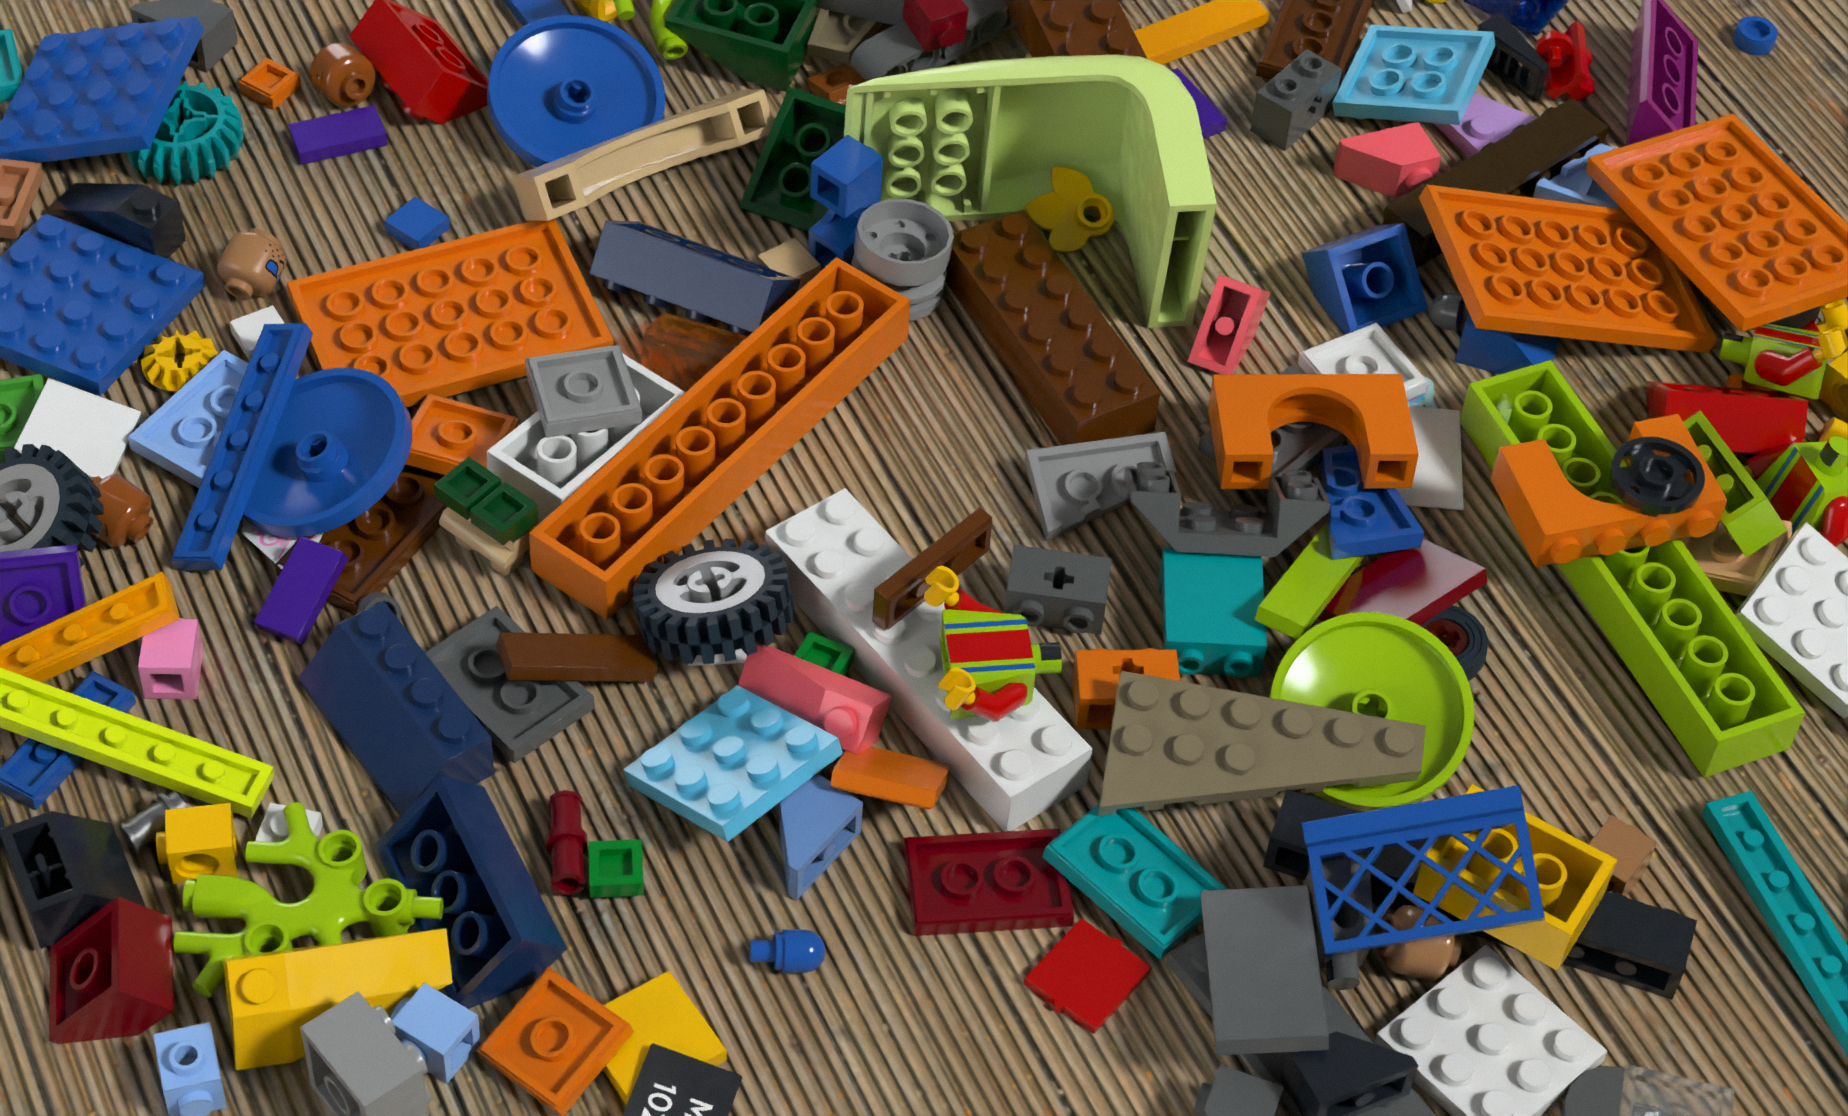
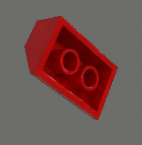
M375 0L349 35L361 50L360 53L382 75L379 79L380 82L388 90L399 95L403 100L401 107L413 118L419 121L428 118L440 124H445L488 106V79L437 20L391 0Z
M1646 381L1645 392L1648 419L1679 414L1684 422L1701 410L1738 460L1740 453L1759 454L1784 443L1798 439L1804 440L1809 401L1787 392Z

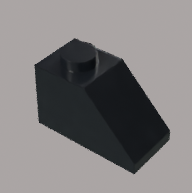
M1335 1031L1329 1034V1050L1287 1052L1280 1080L1302 1116H1356L1409 1095L1418 1064L1413 1056Z

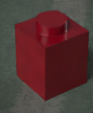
M904 0L902 18L925 52L965 41L969 9L963 0Z

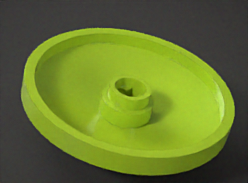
M1378 612L1349 613L1325 620L1314 626L1297 639L1286 652L1275 673L1269 693V698L1426 726L1422 770L1417 781L1356 787L1353 783L1325 786L1323 791L1312 792L1329 803L1351 810L1366 812L1418 803L1429 798L1442 788L1456 772L1466 755L1473 734L1475 716L1472 691L1465 672L1456 657L1444 643L1428 630L1409 620L1390 614Z

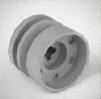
M887 199L872 204L861 214L857 224L854 242L855 254L851 266L910 299L909 321L926 317L939 307L944 294V283L947 277L946 268L950 260L954 238L951 224L940 211L926 203L915 200Z

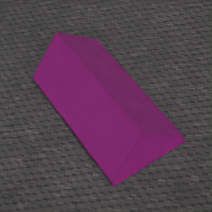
M1642 0L1632 35L1626 146L1695 125L1698 41L1664 0Z

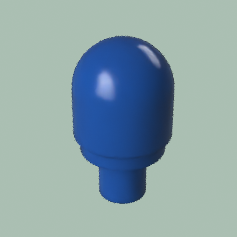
M783 929L782 932H774L773 940H750L749 943L750 962H773V969L781 970L782 973L812 972L822 964L826 953L821 937L810 930Z

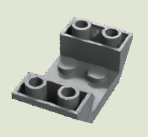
M1156 462L1137 463V468H1125L1124 479L1131 502L1176 552L1276 557L1329 512L1330 501L1318 478H1311L1312 474L1303 470L1290 469L1284 470L1282 476L1270 475L1266 513L1260 512V508L1244 504L1232 505L1230 511L1211 510V505L1201 502H1186L1180 508L1181 492L1173 470H1166V465Z

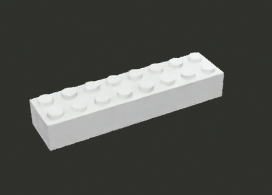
M846 488L765 531V545L770 547L771 554L777 551L782 556V561L786 562L793 601L828 639L855 649L852 666L873 688L892 695L889 706L940 762L951 764L950 773L1004 832L1014 830L1087 785L1093 749L1035 687L1033 699L1029 704L1021 706L998 722H991L978 715L951 720L950 709L944 703L947 691L940 689L938 683L944 677L939 637L942 610H946L944 607L945 603L943 602L940 606L933 607L924 601L886 631L872 621L874 589L910 562L912 558Z

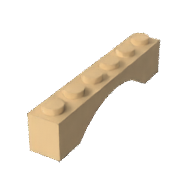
M764 89L738 90L512 176L511 179L525 220L549 221L585 207L609 192L648 175L767 136L774 121Z

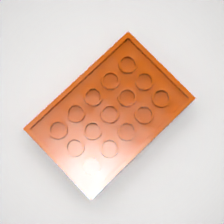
M1734 113L1588 157L1586 172L1740 332L1848 297V224Z
M1428 184L1419 196V200L1477 329L1709 353L1718 341L1685 274L1623 209Z
M555 218L549 221L532 220L287 281L288 294L300 323H306L313 333L309 346L319 371L332 368H356L372 372L390 383L406 407L421 404L427 394L445 398L527 376L525 372V358L614 345V340Z

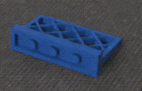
M1520 785L1302 822L1326 956L1545 920ZM1516 825L1519 847L1507 864L1480 847L1493 829ZM1480 832L1474 842L1463 835ZM1452 836L1469 848L1452 873L1426 856L1439 838ZM1426 841L1420 851L1409 845L1410 843ZM1399 846L1415 857L1397 882L1372 866L1386 847ZM1372 850L1366 860L1355 854ZM1475 853L1502 870L1484 896L1458 878ZM1345 855L1361 867L1342 892L1324 879L1322 858ZM1521 856L1525 877L1513 869ZM1421 862L1447 879L1429 905L1404 888ZM1367 871L1392 888L1375 914L1349 897ZM1509 875L1528 888L1532 909L1508 913L1493 903L1491 899ZM1453 884L1479 901L1467 920L1453 922L1436 910ZM1327 890L1338 897L1331 908H1329ZM1399 893L1424 910L1412 929L1398 931L1381 919ZM1344 903H1347L1370 919L1357 938L1335 941L1332 920ZM1485 907L1497 914L1479 917ZM1431 916L1443 923L1423 927ZM1376 925L1388 932L1370 935Z

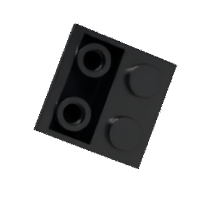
M49 811L0 828V838L7 862L40 949L55 944L118 896L146 907L112 823Z

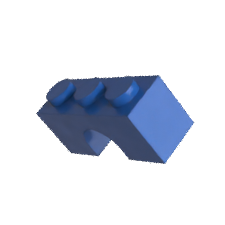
M849 135L845 136L811 163L810 197L829 208L825 216L809 229L808 252L821 265V270L836 257L851 265L855 254L854 242L860 216L872 204L881 201L883 156Z

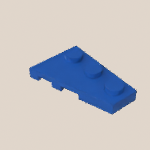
M1354 445L1323 448L1319 466L1322 488L1330 501L1326 519L1332 560L1420 548L1424 531L1396 488L1364 489L1358 455Z

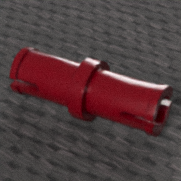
M569 790L555 792L550 796L548 802L550 809V831L545 837L546 851L551 855L552 862L551 888L554 892L562 895H573L584 889L583 854L588 849L587 834L582 829L581 821L582 798L578 793Z

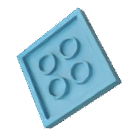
M1370 25L1332 102L1334 115L1356 119L1370 118L1395 120L1397 122L1412 121L1436 123L1439 125H1460L1495 48L1494 32Z
M737 685L729 692L724 693L717 701L694 718L686 721L679 729L656 746L644 752L641 757L623 769L628 786L724 841L729 842L841 756L843 752L838 737Z

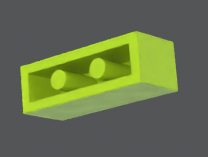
M1701 410L1685 420L1683 423L1727 498L1720 523L1746 558L1788 531L1768 498Z

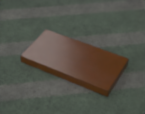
M1284 0L1258 61L1255 76L1273 79L1301 53L1308 49L1342 69L1338 86L1339 90L1375 0Z
M405 464L391 488L371 508L352 521L323 533L319 543L343 551L348 558L327 602L352 615H356L359 601L374 591L381 592L440 528V517L448 506L435 498L434 484L445 475ZM315 535L306 536L305 538L311 540ZM296 543L275 564L277 576L282 571L277 565H285Z

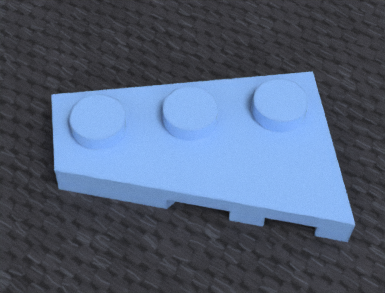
M223 350L128 436L130 450L199 488L249 363Z

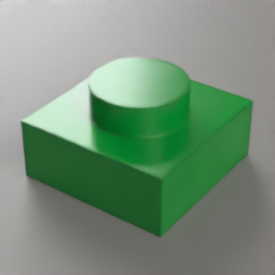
M809 631L794 656L845 676L854 662L855 649Z
M642 839L588 841L590 898L644 895Z

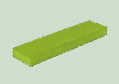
M1326 522L1260 603L1254 620L1296 640L1299 639L1311 627L1365 555L1332 560Z

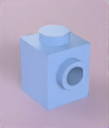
M426 983L411 998L406 997L401 1000L391 1015V1020L396 1030L394 1035L403 1046L409 1043L415 1046L427 1065L428 1073L446 1084L481 1045L478 1015Z
M210 1022L153 1034L162 1088L169 1116H206L214 1110L227 1108Z

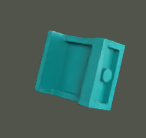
M1163 548L1158 577V593L1162 594L1163 650H1177L1179 673L1184 675H1229L1238 678L1260 676L1267 648L1266 626L1254 619L1258 606L1264 600L1262 556L1176 552L1174 548Z

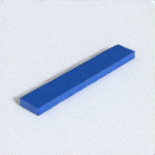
M306 323L264 324L172 555L171 561L178 570H222L313 335Z

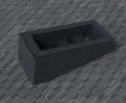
M1497 13L1479 24L1477 31L1494 32L1495 48L1486 68L1532 100H1538L1541 97L1549 68L1547 62L1513 25ZM1530 70L1534 72L1533 78L1529 75Z

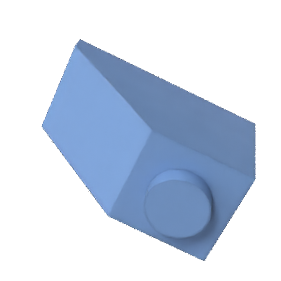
M818 773L778 803V809L780 810L779 836L788 896L796 901L861 833L863 802L844 790L833 788V786H830L831 781Z

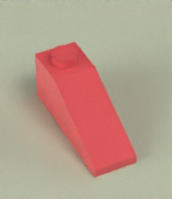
M755 642L757 652L746 657L738 686L838 737L841 748L860 754L878 742L891 702V694L771 646L766 647L759 642Z

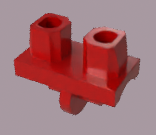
M1577 20L1570 24L1565 33L1550 30L1537 40L1535 50L1549 65L1545 86L1546 93L1553 100L1566 94L1569 98L1578 102L1595 91L1594 80L1589 76L1588 67L1592 63V53L1586 47L1585 29Z

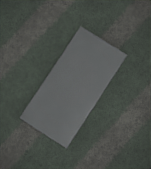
M1308 885L1200 891L1216 1056L1329 1050V1033Z

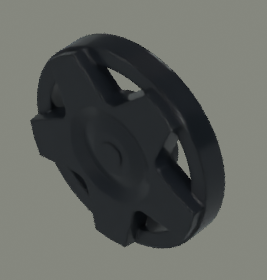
M1641 437L1626 442L1616 451L1610 466L1609 478L1612 489H1615L1627 503L1640 509V513L1657 517L1658 514H1675L1692 508L1699 499L1705 483L1704 470L1697 457L1684 446L1659 437ZM1652 450L1665 452L1670 455L1667 457L1656 455ZM1628 456L1631 466L1620 467L1621 461ZM1689 471L1693 475L1694 486L1683 478Z

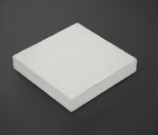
M1377 322L1299 353L1298 365L1306 374H1402L1407 400L1426 393L1428 381Z
M48 378L14 448L22 453L23 444H33L38 449H40L41 444L47 445L55 451L59 450L64 453L91 479L96 476L104 478L116 473L129 445L128 436L138 426L141 411Z

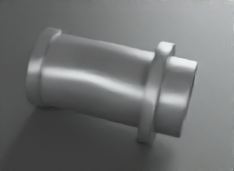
M175 791L167 796L164 793H160L157 795L158 801L125 823L122 822L118 825L124 839L136 854L156 841V832L166 831L165 810L187 807Z

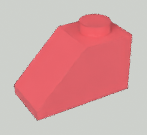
M1419 122L1340 139L1333 173L1339 179L1395 198L1404 196L1417 189L1425 180L1437 177L1441 155Z
M1218 275L1187 362L1219 374H1234L1256 334L1271 292L1227 276Z

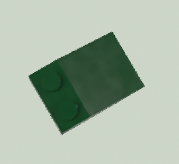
M676 0L665 18V27L745 81L787 92L808 52V42L816 22L817 0Z
M789 87L738 207L743 211L809 233V229L818 223L829 209L810 197L811 163L844 138L846 105Z

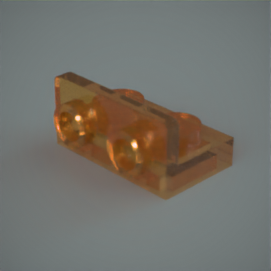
M664 312L645 329L639 364L667 381L692 387L748 336Z

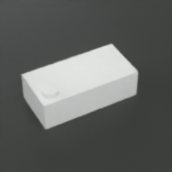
M623 354L642 409L641 424L546 438L537 411L487 451V469L501 478L502 483H508L538 504L539 524L685 392Z

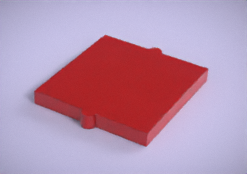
M1081 918L1024 978L1023 984L1054 1005L1053 1010L1055 1013L1060 1014L1064 1012L1095 1034L1151 973L1152 967L1122 947V942L1119 938H1109Z

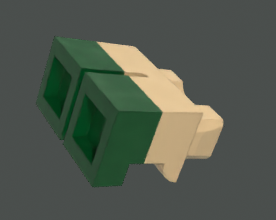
M467 457L434 484L435 498L448 506L440 517L439 525L455 535L456 542L467 550H476L491 561L493 569L503 576L509 575L524 562V553L530 549L529 532L538 525V504L508 483H502L501 478L472 458Z

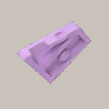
M1474 92L1460 125L1433 124L1468 157H1471L1480 152L1486 144L1499 141L1509 135L1517 126L1526 125L1536 119V117Z

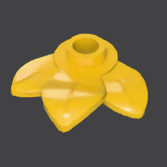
M1054 166L1051 169L1053 192L1038 196L1029 201L1025 206L1027 215L1035 225L1044 230L1051 231L1048 243L1054 251L1061 253H1070L1081 249L1089 237H1099L1105 234L1114 221V210L1111 203L1104 196L1094 193L1088 177L1079 171L1063 166ZM1084 212H1094L1098 217V221L1093 223L1087 221L1084 217Z

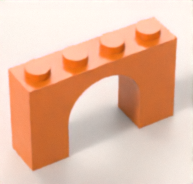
M1213 374L1208 412L1220 489H1268L1274 457L1270 433L1283 425L1295 422L1320 423L1344 434L1356 449L1364 489L1412 488L1419 452L1402 374Z
M1679 414L1634 422L1628 441L1641 437L1668 439L1687 448L1700 461L1705 474V483L1701 495L1692 508L1675 514H1658L1657 517L1648 516L1640 513V509L1629 503H1605L1582 494L1568 482L1545 439L1499 447L1490 480L1535 567L1554 563L1566 564L1574 559L1600 554L1611 555L1620 550L1646 545L1657 546L1666 541L1691 536L1697 538L1716 532L1727 503V498ZM1652 450L1656 455L1664 457L1670 455L1665 452ZM1626 456L1625 458L1627 459L1629 465L1631 466V463H1630V461H1629V458H1628V456ZM1689 471L1683 478L1694 486V478L1691 471Z

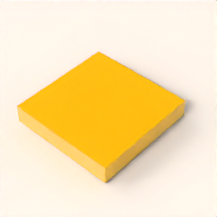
M670 971L604 1004L606 1008L628 1022L634 1031L603 1068V1072L626 1105L652 1043L714 1066L727 1061L726 1048Z

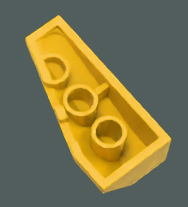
M441 928L223 958L235 1070L292 1063L304 1057L305 1051L300 1027L357 991L361 993L372 1008L380 1005L389 1015L393 1013L401 1000L406 997L411 998L424 983L436 990L452 984L447 929Z

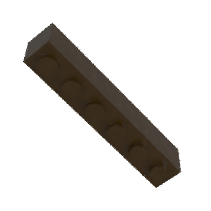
M1570 98L1555 108L1550 107L1546 109L1541 116L1528 124L1517 126L1509 135L1499 141L1486 144L1480 152L1468 159L1457 161L1449 170L1434 179L1429 178L1425 180L1417 189L1405 196L1396 197L1391 200L1383 211L1382 225L1405 224L1415 264L1419 268L1443 253L1419 200V196L1427 184L1533 198L1538 180L1543 177L1548 181L1561 173L1563 165L1573 159L1584 157L1588 150L1598 144H1604L1609 127Z

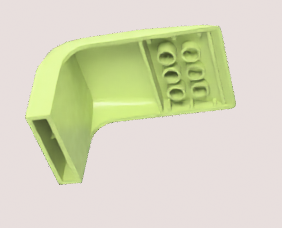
M1116 54L998 59L875 78L853 85L847 90L844 137L849 135L883 156L881 201L887 199H911L926 203L940 211L948 221L997 219L1021 210L1025 211V206L1029 201L1043 194L1053 192L1051 169L1054 166L1074 169L1087 176L1094 193L1104 196L1113 207V225L1123 234L1129 246L1147 328L1193 325L1217 202L1195 102L1180 78L1167 67L1140 56ZM1092 211L1084 212V215L1097 216Z

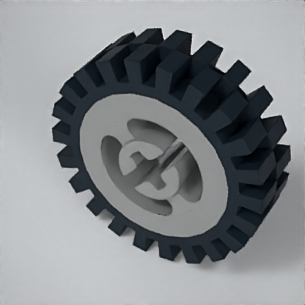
M23 444L22 453L14 447L5 449V462L2 463L0 461V552L77 544L78 552L80 549L92 553L97 543L87 534L101 533L103 523L95 516L104 514V506L97 499L101 497V493L93 484L94 481L64 453L59 450L55 451L50 446L41 444L40 449H38L33 444ZM16 513H18V515L22 518L24 522H26L31 528H33L29 533L25 529V527L14 518V515ZM79 556L80 566L82 567L85 561Z
M724 539L722 547H715L714 540L703 541L704 549L695 551L692 544L683 546L682 556L676 555L673 551L664 554V564L654 560L648 565L649 573L641 572L637 578L638 584H634L633 600L643 642L645 645L649 644L650 650L656 655L663 652L664 658L671 661L680 654L682 663L693 664L697 655L702 656L703 664H714L715 655L724 653L725 662L736 659L735 650L742 649L747 656L757 652L755 642H759L767 647L774 642L773 634L782 635L787 630L786 623L792 622L793 611H795L786 562L782 561V556L777 551L771 554L770 547L764 544L755 548L754 541L744 540L738 548H736L735 539Z

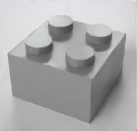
M357 991L300 1027L311 1087L335 1116H429L427 1104L432 1099L424 1082V1074L428 1072L427 1065L415 1046L410 1043L403 1046L394 1035L396 1033L394 1024L380 1005L372 1008L361 993Z

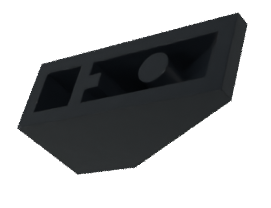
M75 183L46 210L47 214L166 259L186 241L179 201L143 184Z

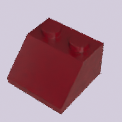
M118 896L50 947V1042L65 1044L139 1036L174 1011L172 917Z

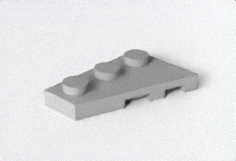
M1158 432L1027 450L1025 464L1045 540L1053 539L1131 502L1124 479L1125 468H1137V463L1156 462L1166 465V470H1173L1176 476L1177 471L1166 433Z

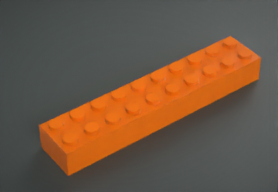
M836 257L529 532L531 571L608 620L634 596V584H638L637 578L641 572L649 573V564L654 560L664 564V554L673 551L677 555L681 552L683 546L688 545L908 339L911 300Z

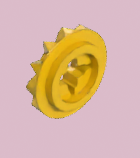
M176 329L174 336L167 338L158 334L155 344L144 347V358L141 360L142 371L147 381L153 386L165 391L178 392L218 355V351L215 350L211 338L202 339L196 330L185 336ZM179 353L185 355L182 368H178L177 363L174 361L175 355Z

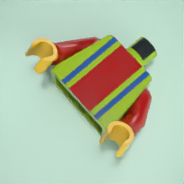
M1843 299L1823 305L1820 309L1824 320L1816 324L1812 320L1799 329L1765 324L1755 328L1753 338L1725 332L1719 359L1745 364L1743 380L1747 383L1818 400L1827 360L1839 357L1848 348V339L1845 333V329L1848 328L1847 305Z
M1832 436L1828 441L1807 442L1798 439L1772 447L1747 459L1748 465L1744 466V468L1752 478L1755 477V483L1768 498L1780 519L1792 522V536L1796 530L1807 522L1835 547L1848 538L1847 439L1840 436Z
M938 566L925 578L926 583L931 585L924 593L926 603L933 607L940 606L943 602L945 603L944 607L946 610H942L939 637L944 677L938 683L940 689L947 691L944 703L950 709L951 720L978 715L991 722H998L1016 709L1032 701L1035 674L1061 673L1062 653L1060 643L1031 644L1027 620L1022 615L1007 614L978 602L965 591L959 589V580L956 574L948 567Z

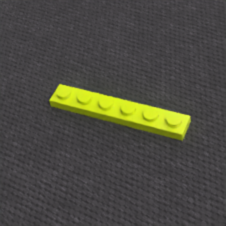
M0 668V728L212 805L230 803L232 812L251 819L274 778V766Z

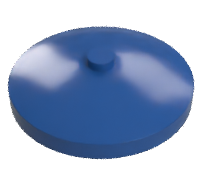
M560 15L534 21L516 31L505 41L496 54L491 66L487 85V103L493 124L504 142L522 159L535 167H539L662 120L665 109V89L661 74L653 58L631 35L599 19L579 15Z
M356 368L326 369L295 379L243 517L257 529L271 535L291 538L306 537L338 528L357 518L380 500L401 473L407 461L412 443V422L409 411L390 383L372 372Z

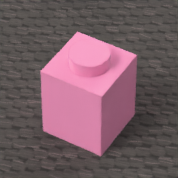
M180 618V620L143 636L138 670L145 699H197L204 652L198 619Z

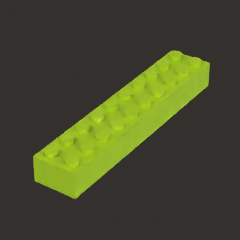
M1552 360L1469 383L1459 422L1492 470L1499 447L1545 439L1564 476L1575 489L1597 501L1613 504L1627 503L1615 489H1612L1610 484V466L1617 450ZM1622 460L1620 467H1626L1627 464ZM1681 539L1666 541L1657 546L1646 545L1620 550L1611 555L1600 554L1574 559L1566 564H1557L1703 778L1790 749L1805 711Z

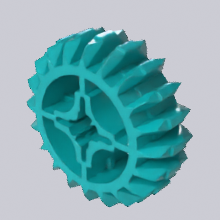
M185 80L182 85L178 86L150 149L125 152L133 169H139L144 178L155 175L160 184L168 179H174L177 185L186 179H192L197 184L198 178L204 175L214 179L216 169L228 170L230 160L238 159V152L240 147L243 146L242 140L244 139L242 117L238 112V108L232 102L231 96H223L219 87L208 90L204 82L196 86H190Z

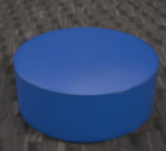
M1757 16L1745 17L1739 20L1736 25L1733 43L1739 50L1747 54L1765 55L1773 50L1778 31L1765 18Z

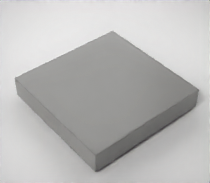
M620 345L525 358V372L546 438L642 423V409Z

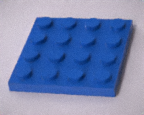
M197 16L184 18L170 17L162 21L140 24L129 23L118 27L91 28L82 32L54 33L45 36L25 72L22 84L19 85L0 123V158L40 163L150 149L204 31Z
M45 213L0 257V358L101 397L144 351V347L150 345L157 338V335L205 287L204 273Z

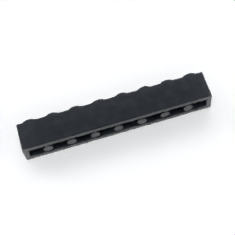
M1287 789L1269 838L1263 867L1305 880L1310 869V862L1304 840L1302 822L1364 811L1351 810L1323 801L1311 794H1301ZM1426 841L1410 843L1409 845L1420 851ZM1399 846L1386 847L1372 866L1397 882L1415 857ZM1372 850L1357 852L1355 854H1370ZM1421 864L1404 886L1412 894ZM1370 873L1372 902L1381 905L1392 888ZM1605 891L1603 898L1563 964L1672 1000L1685 972L1697 920L1682 916L1671 909L1657 908L1629 899L1618 892ZM1399 893L1389 908L1398 910L1403 905L1418 906ZM1420 898L1422 901H1424V902L1427 903L1428 905L1430 904V902H1428V901H1426V900ZM1439 907L1436 908L1438 912L1447 914L1453 922L1461 921L1460 918ZM1484 931L1468 933L1514 948Z

